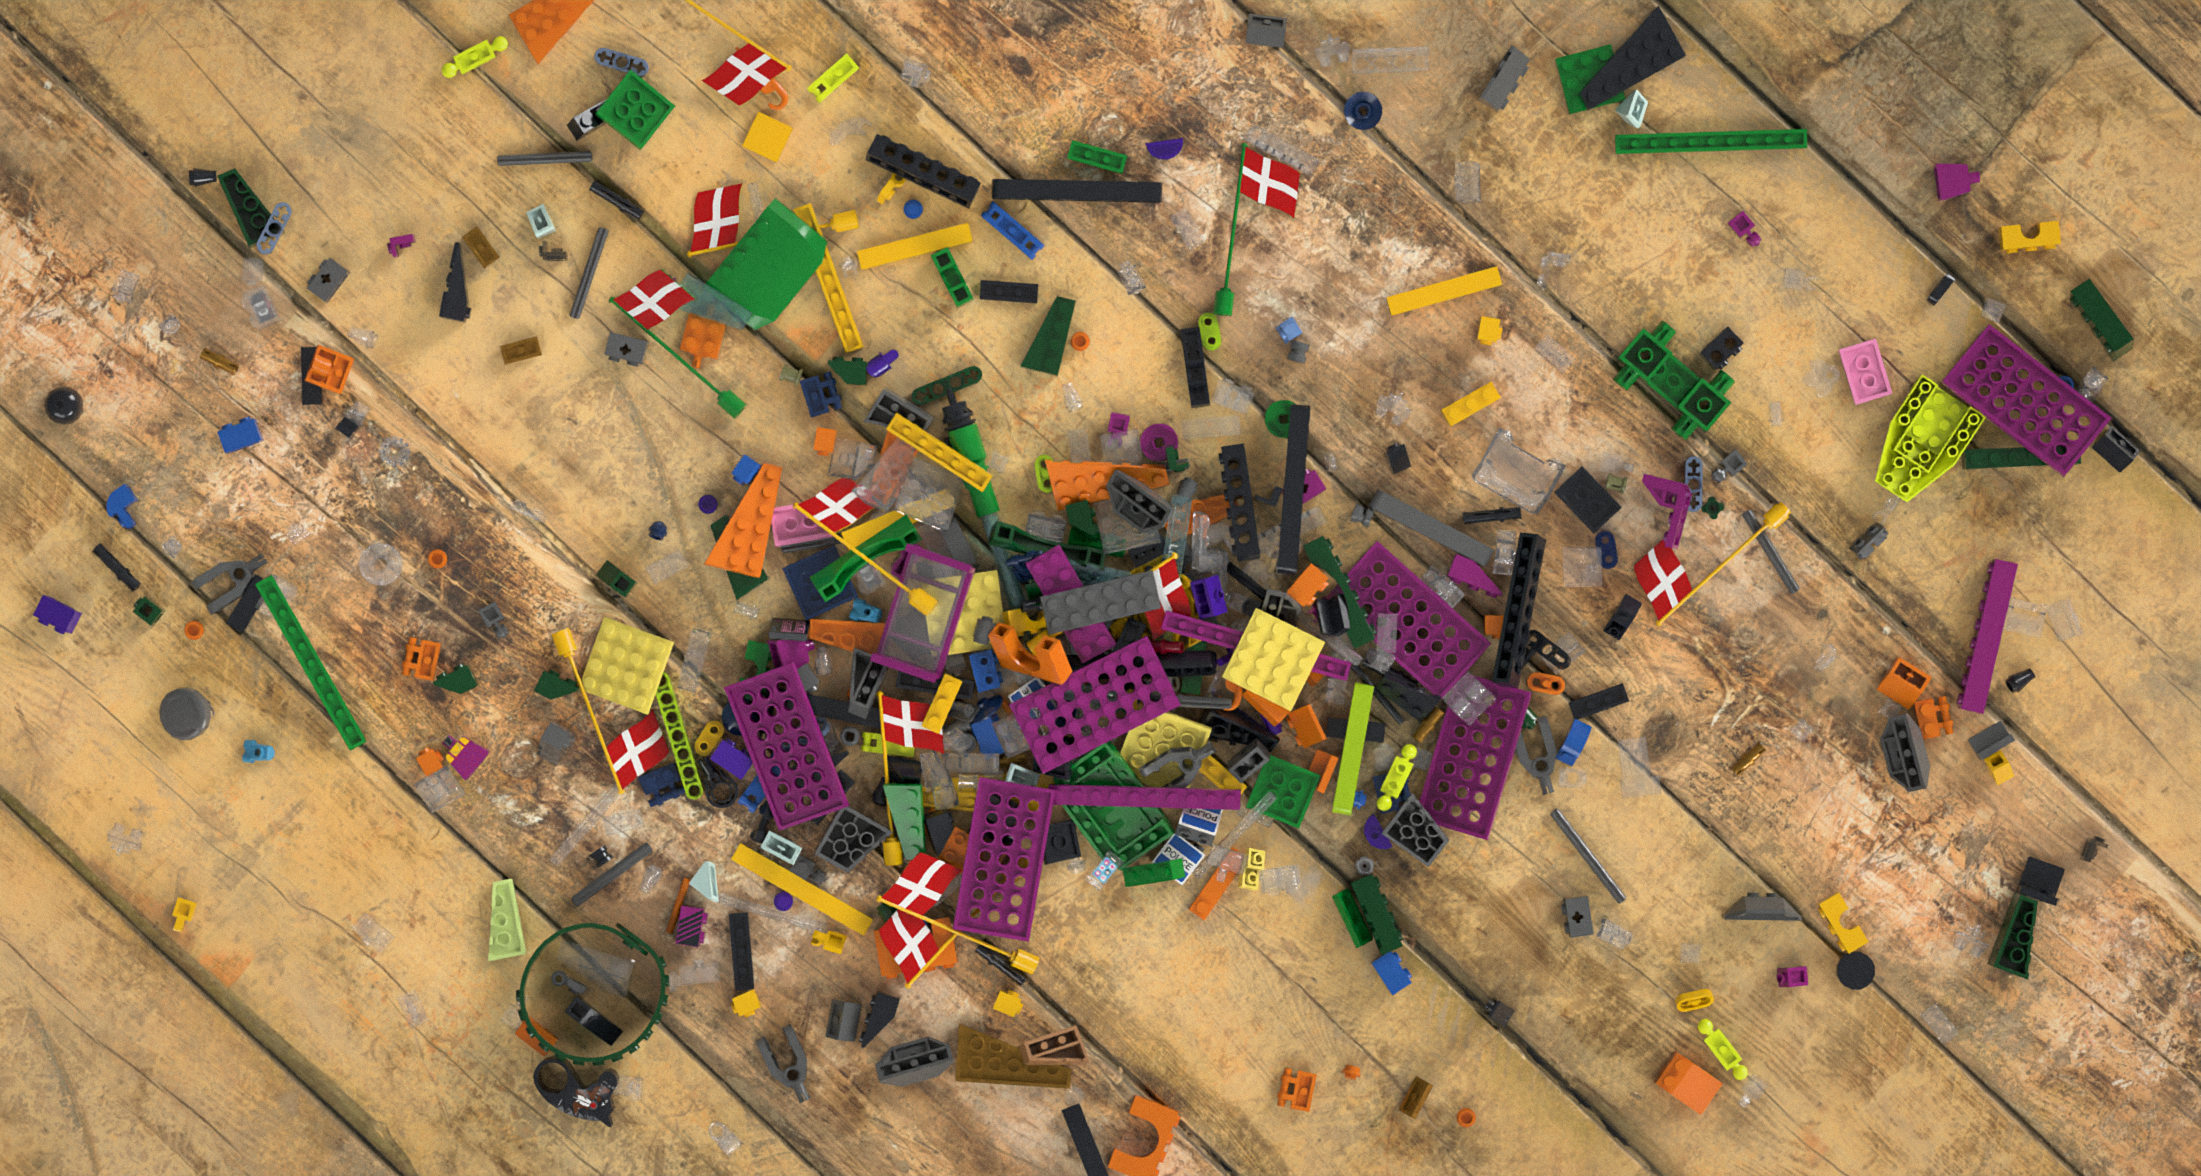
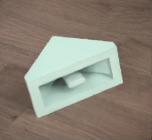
M1636 89L1615 111L1626 123L1639 128L1648 101Z
M544 204L526 212L538 239L556 231Z
M1011 763L1005 781L1036 786L1040 774Z
M771 831L768 832L760 847L794 865L802 849L794 842Z
M705 861L689 884L709 900L719 902L715 864Z

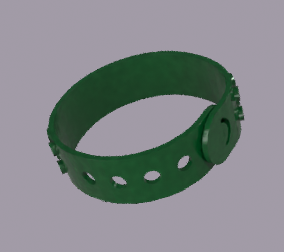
M581 923L563 928L547 938L536 949L524 970L520 990H516V1001L520 1002L521 1007L518 1010L520 1020H525L528 1026L525 1030L530 1037H536L540 1041L538 1045L544 1051L548 1052L551 1050L555 1053L554 1057L565 1062L567 1058L573 1060L572 1064L584 1066L585 1062H592L593 1066L605 1065L604 1061L611 1059L612 1063L623 1059V1054L628 1051L630 1054L634 1053L640 1048L638 1044L643 1039L647 1041L653 1034L651 1030L653 1025H658L663 1016L660 1011L662 1006L666 1007L669 995H665L666 987H670L669 975H665L664 968L667 967L663 956L658 957L650 946L619 923L615 926L626 935L607 925L595 923ZM588 928L605 930L616 934L623 939V944L631 950L636 948L645 956L649 952L654 957L661 975V992L658 1005L643 1033L626 1048L607 1056L594 1058L567 1054L547 1042L532 1024L525 1002L528 976L542 951L560 936L568 932Z

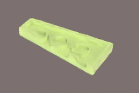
M513 878L493 882L488 961L527 954Z

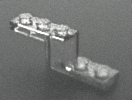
M1194 511L1191 568L1198 572L1212 571V576L1218 575L1226 602L1228 598L1226 592V583H1228V552L1221 548H1207L1209 545L1207 530L1210 525L1208 515L1201 511Z

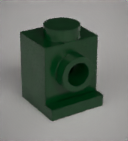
M145 596L143 599L140 597L135 602V609L133 610L137 616L150 626H154L165 612L163 608ZM148 606L152 609L150 614H147L145 611Z

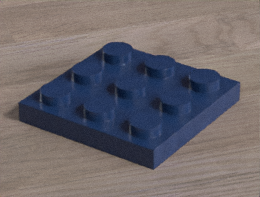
M835 545L782 568L806 621L859 597L850 579L841 593L825 602L809 578L840 558Z

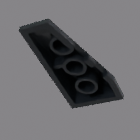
M455 242L450 262L452 272H449L446 279L448 291L443 292L439 317L466 323V320L471 317L472 308H469L461 244Z
M1204 708L1198 722L1212 728L1208 738L1211 742L1218 743V740H1222L1234 746L1236 743L1248 745L1257 738L1271 752L1280 741L1279 737L1239 708L1231 711Z

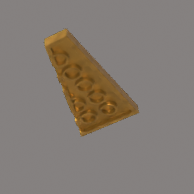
M959 1023L955 1081L1070 1089L1072 1069L1063 1065H1025L1019 1047Z

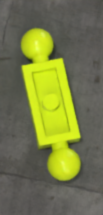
M498 36L491 45L488 40H485L454 56L453 58L456 63H446L442 66L443 76L452 78L456 75L457 70H460L463 75L496 58L494 51L501 52L507 48L508 42L506 38Z
M1407 744L1402 748V758L1396 756L1380 789L1381 792L1385 793L1384 796L1379 797L1377 800V807L1382 811H1387L1391 808V797L1398 798L1414 765L1409 760L1416 756L1417 750L1411 744Z
M1700 1020L1697 1026L1700 1033L1707 1035L1703 1040L1727 1071L1730 1068L1733 1069L1732 1073L1735 1079H1745L1748 1075V1070L1745 1066L1738 1064L1742 1058L1719 1028L1715 1031L1712 1030L1713 1024L1710 1020Z

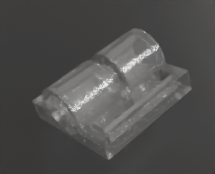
M1470 671L1442 698L1449 708L1468 725H1471L1496 699Z

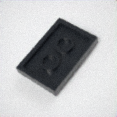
M1583 466L1554 492L1593 534L1622 508Z

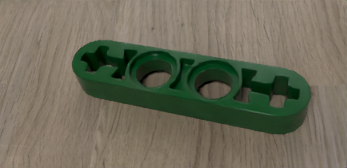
M971 366L921 386L913 391L912 400L917 405H924L946 396V389L951 388L954 393L969 387L982 379V371L976 366ZM970 370L979 372L976 380L969 378L967 379L969 383L965 384L962 373L965 372V376L971 374ZM953 377L961 379V385L957 388L952 387L950 384ZM935 384L943 386L944 391L942 394L936 395L933 393L932 389ZM929 387L933 398L929 399V395L923 397V402L915 399L918 391L924 394L927 392L925 388Z

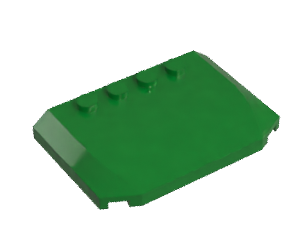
M775 198L710 277L704 288L754 330H757L776 321L824 261L828 241Z
M1109 741L1094 748L1072 764V776L1069 780L1053 778L1055 784L1145 787L1116 747ZM1062 805L1102 861L1105 857L1109 858L1121 871L1122 868H1126L1175 833L1172 823L1161 808Z

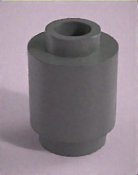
M982 616V619H977L973 633L974 642L988 645L990 641L988 635L996 626L993 618Z

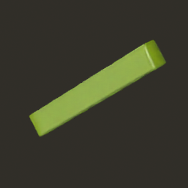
M663 672V675L666 677V683L663 686H658L656 697L685 793L690 799H698L704 793L703 784L670 676ZM665 693L670 694L672 697V701L669 704H664L662 701V696ZM670 712L677 714L678 718L674 723L669 722L667 719ZM676 730H680L683 733V738L680 741H676L673 738V733ZM682 748L686 749L689 753L687 759L684 760L678 755L679 750ZM686 767H691L694 770V775L691 778L686 777L684 774ZM693 785L698 786L700 789L697 796L690 794V787Z
M1355 683L1332 813L1349 816L1352 813L1374 686L1361 683Z

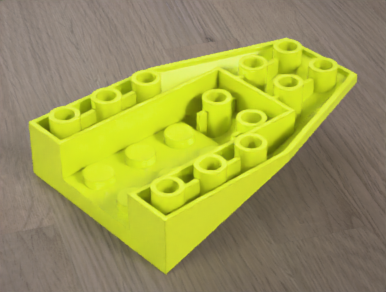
M1923 374L1918 376L1890 422L1875 477L1876 483L1905 502L1910 501L1956 464L1986 418L1973 407L1966 406L1937 387L1938 384Z

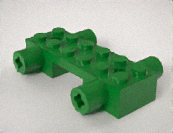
M1661 321L1651 334L1644 328L1641 329L1617 357L1624 366L1614 376L1613 381L1625 391H1628L1638 378L1644 381L1683 414L1671 429L1686 441L1697 427L1704 433L1707 432L1732 403L1724 395L1735 381L1722 370L1717 373L1710 383L1698 377L1665 347L1676 334V331L1666 322ZM1648 352L1649 355L1647 357L1649 359L1642 360L1640 353ZM1706 401L1707 410L1705 408L1700 409L1699 402Z

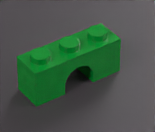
M947 247L931 255L956 307L959 308L973 301L974 298L949 248Z
M748 640L744 659L755 662L757 665L756 675L770 671V668H767L769 660L772 661L768 644ZM762 688V691H761L762 695H763V692L766 691V688ZM750 694L745 695L746 699L753 700Z
M1182 858L1122 868L1125 887L1185 877Z

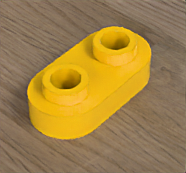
M710 721L706 724L695 742V751L699 755L708 756L723 736L724 726L721 722ZM713 726L717 727L718 732L716 734L711 733V728ZM702 743H706L708 745V748L706 750L701 749Z
M1709 989L1682 993L1675 999L1676 1007L1681 1012L1708 1007L1714 1002L1713 993Z

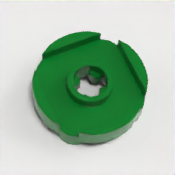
M1280 400L1274 402L1265 413V425L1268 431L1278 438H1288L1289 422L1281 424L1279 415L1284 416L1287 414V419L1290 420L1291 404H1295L1292 401Z

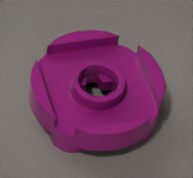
M1162 423L1147 427L1140 439L1141 450L1144 455L1155 462L1167 460L1164 446L1155 447V439L1161 437L1163 438V443H1165L1164 446L1172 444L1173 449H1178V437L1175 431L1170 426Z

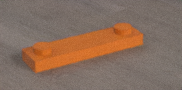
M1232 846L1190 906L1189 910L1203 920L1206 919L1241 869L1244 858L1243 853Z

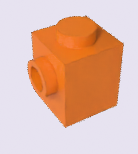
M817 427L813 448L814 451L818 452L817 455L829 457V453L834 454L837 430Z
M1484 615V635H1492V639H1500L1504 616Z
M429 747L419 752L420 756L416 758L427 778L446 769L442 762L445 760L439 750L436 751L435 748L431 750Z

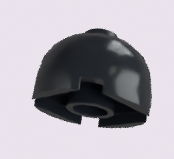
M57 387L50 391L45 398V413L50 420L57 424L66 425L74 423L83 413V399L73 388Z

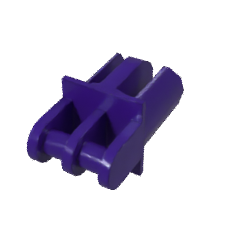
M890 350L885 355L879 352L877 356L868 362V373L872 377L882 376L892 369L890 364L899 357L898 352Z

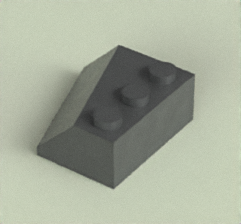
M1511 45L1478 101L1496 112L1500 108L1504 110L1509 102L1506 99L1508 94L1515 92L1519 85L1516 81L1519 76L1524 77L1529 69L1526 65L1530 59Z
M1413 794L1405 800L1382 832L1384 836L1427 867L1431 865L1449 842L1448 837Z
M848 806L836 811L813 853L848 873L893 832Z

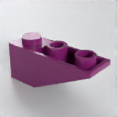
M1455 554L1447 574L1448 577H1451V582L1459 585L1461 582L1469 584L1467 588L1479 591L1480 588L1486 591L1485 595L1497 598V595L1502 596L1503 593L1475 561Z

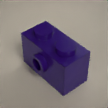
M1218 575L1190 582L1199 619L1228 612Z
M46 595L42 596L33 616L39 618V623L45 626L51 624L54 626L53 630L63 635L65 632L73 633L82 615L81 612Z
M728 737L726 740L720 738L708 757L742 780L753 764L749 752L744 748L742 750L736 748V743Z

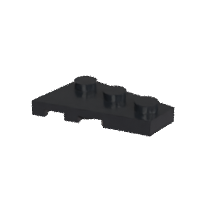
M1388 673L1375 686V689L1419 722L1429 714L1442 698L1437 694L1433 696L1426 693V690L1421 687L1416 689L1409 686L1407 681Z

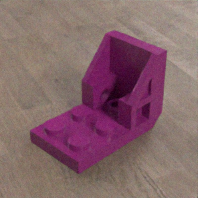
M1644 474L1642 482L1660 506L1674 509V512H1671L1669 515L1668 523L1670 527L1669 531H1666L1664 534L1663 542H1665V547L1678 549L1692 492L1687 484Z

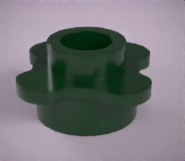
M1709 497L1708 502L1701 507V511L1710 515L1711 519H1716L1719 512L1724 510V505L1716 501L1715 497Z

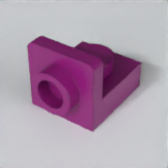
M414 234L389 238L390 243H387L389 254L397 258L399 257L397 246L400 245V249L412 247L411 243L416 242Z
M1807 966L1777 968L1778 986H1807Z

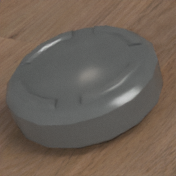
M189 687L178 688L167 693L161 701L159 709L160 721L165 731L172 737L179 740H192L202 735L209 727L211 719L210 706L206 698L199 691Z

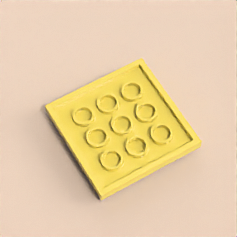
M997 570L974 573L948 655L993 649L990 641L988 645L974 642L973 633L977 619H982V616L993 618V622L996 625L998 622L1004 624ZM962 575L934 580L958 588ZM921 582L922 589L938 601L934 610L926 616L929 643L940 646L956 594ZM931 650V657H936L938 652Z
M1255 608L1222 678L1291 711L1325 642Z
M604 617L581 679L585 692L648 715L674 642Z
M1142 701L1139 702L1137 710L1143 707ZM1166 712L1128 731L1120 754L1142 783L1152 787H1162L1184 774L1176 761H1170L1162 766L1159 771L1156 772L1155 770L1145 777L1142 776L1139 769L1170 748L1193 747V749L1198 750L1206 745L1212 728L1174 713ZM1184 759L1185 764H1193L1191 759Z

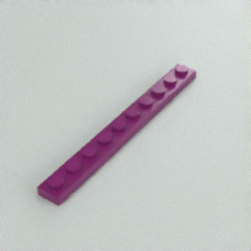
M1167 610L1161 629L1234 650L1243 632ZM1319 654L1311 671L1347 681L1351 662Z
M1049 784L1048 789L1055 790L1053 805L1241 809L1240 789Z

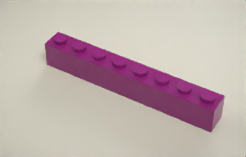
M1993 559L1988 564L1987 573H1989L1988 581H1985L1983 584L1982 592H1985L1984 599L1980 600L1978 611H1981L1980 616L1976 618L1974 623L1976 633L1975 637H1972L1970 641L1971 655L1967 656L1965 667L1968 668L1966 674H1963L1961 679L1963 690L1957 697L1956 704H1959L1958 709L1984 714L2018 567L2016 563Z

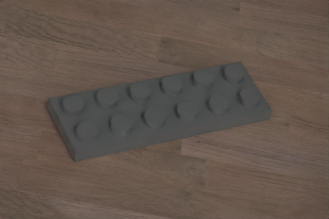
M1153 570L1040 596L1049 635L1161 608Z

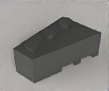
M885 387L864 422L887 427L894 415L898 413L924 431H927L935 417Z
M854 648L848 712L866 719L877 696L876 693L879 691L888 672V667L870 661L871 654Z
M550 722L540 739L539 751L536 755L557 766L566 749L571 748L576 741V738H574L576 733L558 722Z

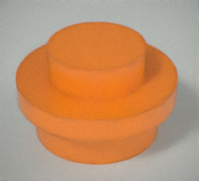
M1076 332L1072 335L1070 342L1075 350L1083 351L1089 346L1090 340L1086 333Z
M433 550L428 556V562L433 568H442L447 563V555L442 550Z
M190 621L186 624L184 632L189 639L197 640L202 637L204 627L198 621Z
M1345 1065V1069H1342V1073L1345 1074L1344 1077L1347 1079L1356 1080V1077L1360 1078L1361 1076L1359 1073L1360 1068Z
M1463 1108L1458 1111L1456 1119L1462 1127H1470L1475 1123L1476 1115L1473 1110Z

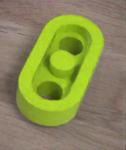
M1204 313L1198 321L1202 344L1205 349L1214 351L1221 345L1218 320L1214 314ZM1207 318L1212 321V324L1209 326L1204 323ZM1210 337L1215 339L1214 344L1208 343Z
M1040 455L1035 460L1038 487L1042 492L1050 493L1053 491L1052 486H1044V481L1050 480L1047 467L1042 468L1040 464L1042 461L1052 460V458L1048 455Z

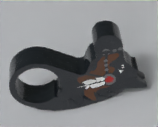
M552 1055L540 1062L534 1071L533 1079L539 1093L548 1103L574 1117L590 1121H601L608 1127L613 1125L610 1115L615 1109L613 1093L620 1081L616 1070L612 1068L606 1069L600 1075L599 1080H595L586 1086L569 1060L566 1059L564 1062ZM557 1063L566 1070L568 1080L564 1089H552L543 1083L541 1079L543 1065Z

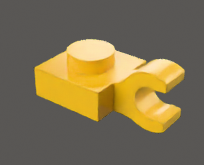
M893 173L890 180L879 193L876 201L882 205L886 200L890 201L896 192L894 188L903 186L906 179L903 178L901 181H897L895 179L896 174Z
M178 897L172 916L177 917L173 928L174 931L182 933L185 920L191 922L197 903Z
M814 930L811 944L814 946L823 945L824 950L841 954L847 936L829 930L827 934Z

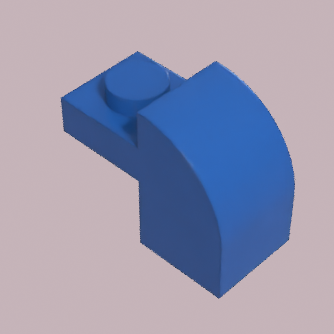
M123 484L110 494L106 508L109 517L113 518L118 515L117 520L123 528L126 526L127 529H131L137 524L126 508L137 502L138 499L128 484Z
M1574 719L1567 731L1564 742L1556 754V759L1573 766L1586 744L1592 727Z

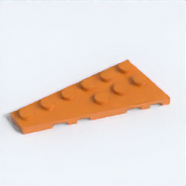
M1045 460L1058 511L1066 509V505L1087 500L1090 504L1110 499L1106 485L1115 469L1141 481L1150 489L1170 485L1165 465L1142 464L1141 466L1130 465V463L1113 465L1111 462L1082 461L1081 463H1070L1067 460H1062V462Z
M767 463L762 464L704 565L756 578L761 576L782 467Z

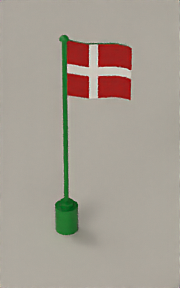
M1246 143L1241 144L1242 153L1224 288H1220V291L1215 293L1213 314L1231 317L1235 293H1232L1231 289L1228 288L1240 193L1260 204L1281 210L1293 219L1295 217L1300 173L1286 164L1261 156L1247 148L1248 145Z
M660 269L646 276L630 291L617 298H609V303L612 302L719 395L717 397L719 400L717 404L734 419L741 414L747 406L745 402L730 389L727 392L725 390L720 392L649 330L651 327L666 320L684 304L695 300L696 298L663 269Z

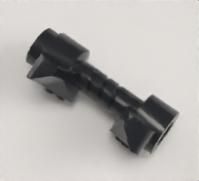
M767 800L759 808V813L762 815L759 828L753 830L750 834L752 841L761 844L767 836L765 830L768 820L774 819Z

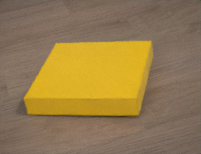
M758 112L742 147L777 163L793 128Z

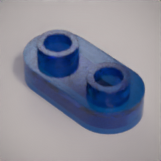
M1601 531L1595 537L1598 562L1601 567L1611 569L1618 562L1615 539L1612 533ZM1603 537L1608 538L1609 541L1607 544L1602 543ZM1606 556H1611L1612 561L1610 563L1605 561Z

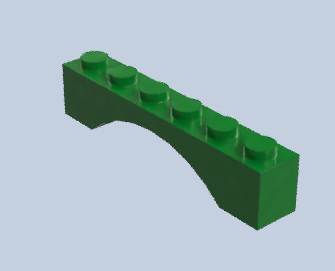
M904 515L855 548L870 560H874L890 552L905 550L907 543L914 545L921 541L922 538L908 516ZM851 550L809 578L824 601L827 602L841 593L851 577L868 562Z

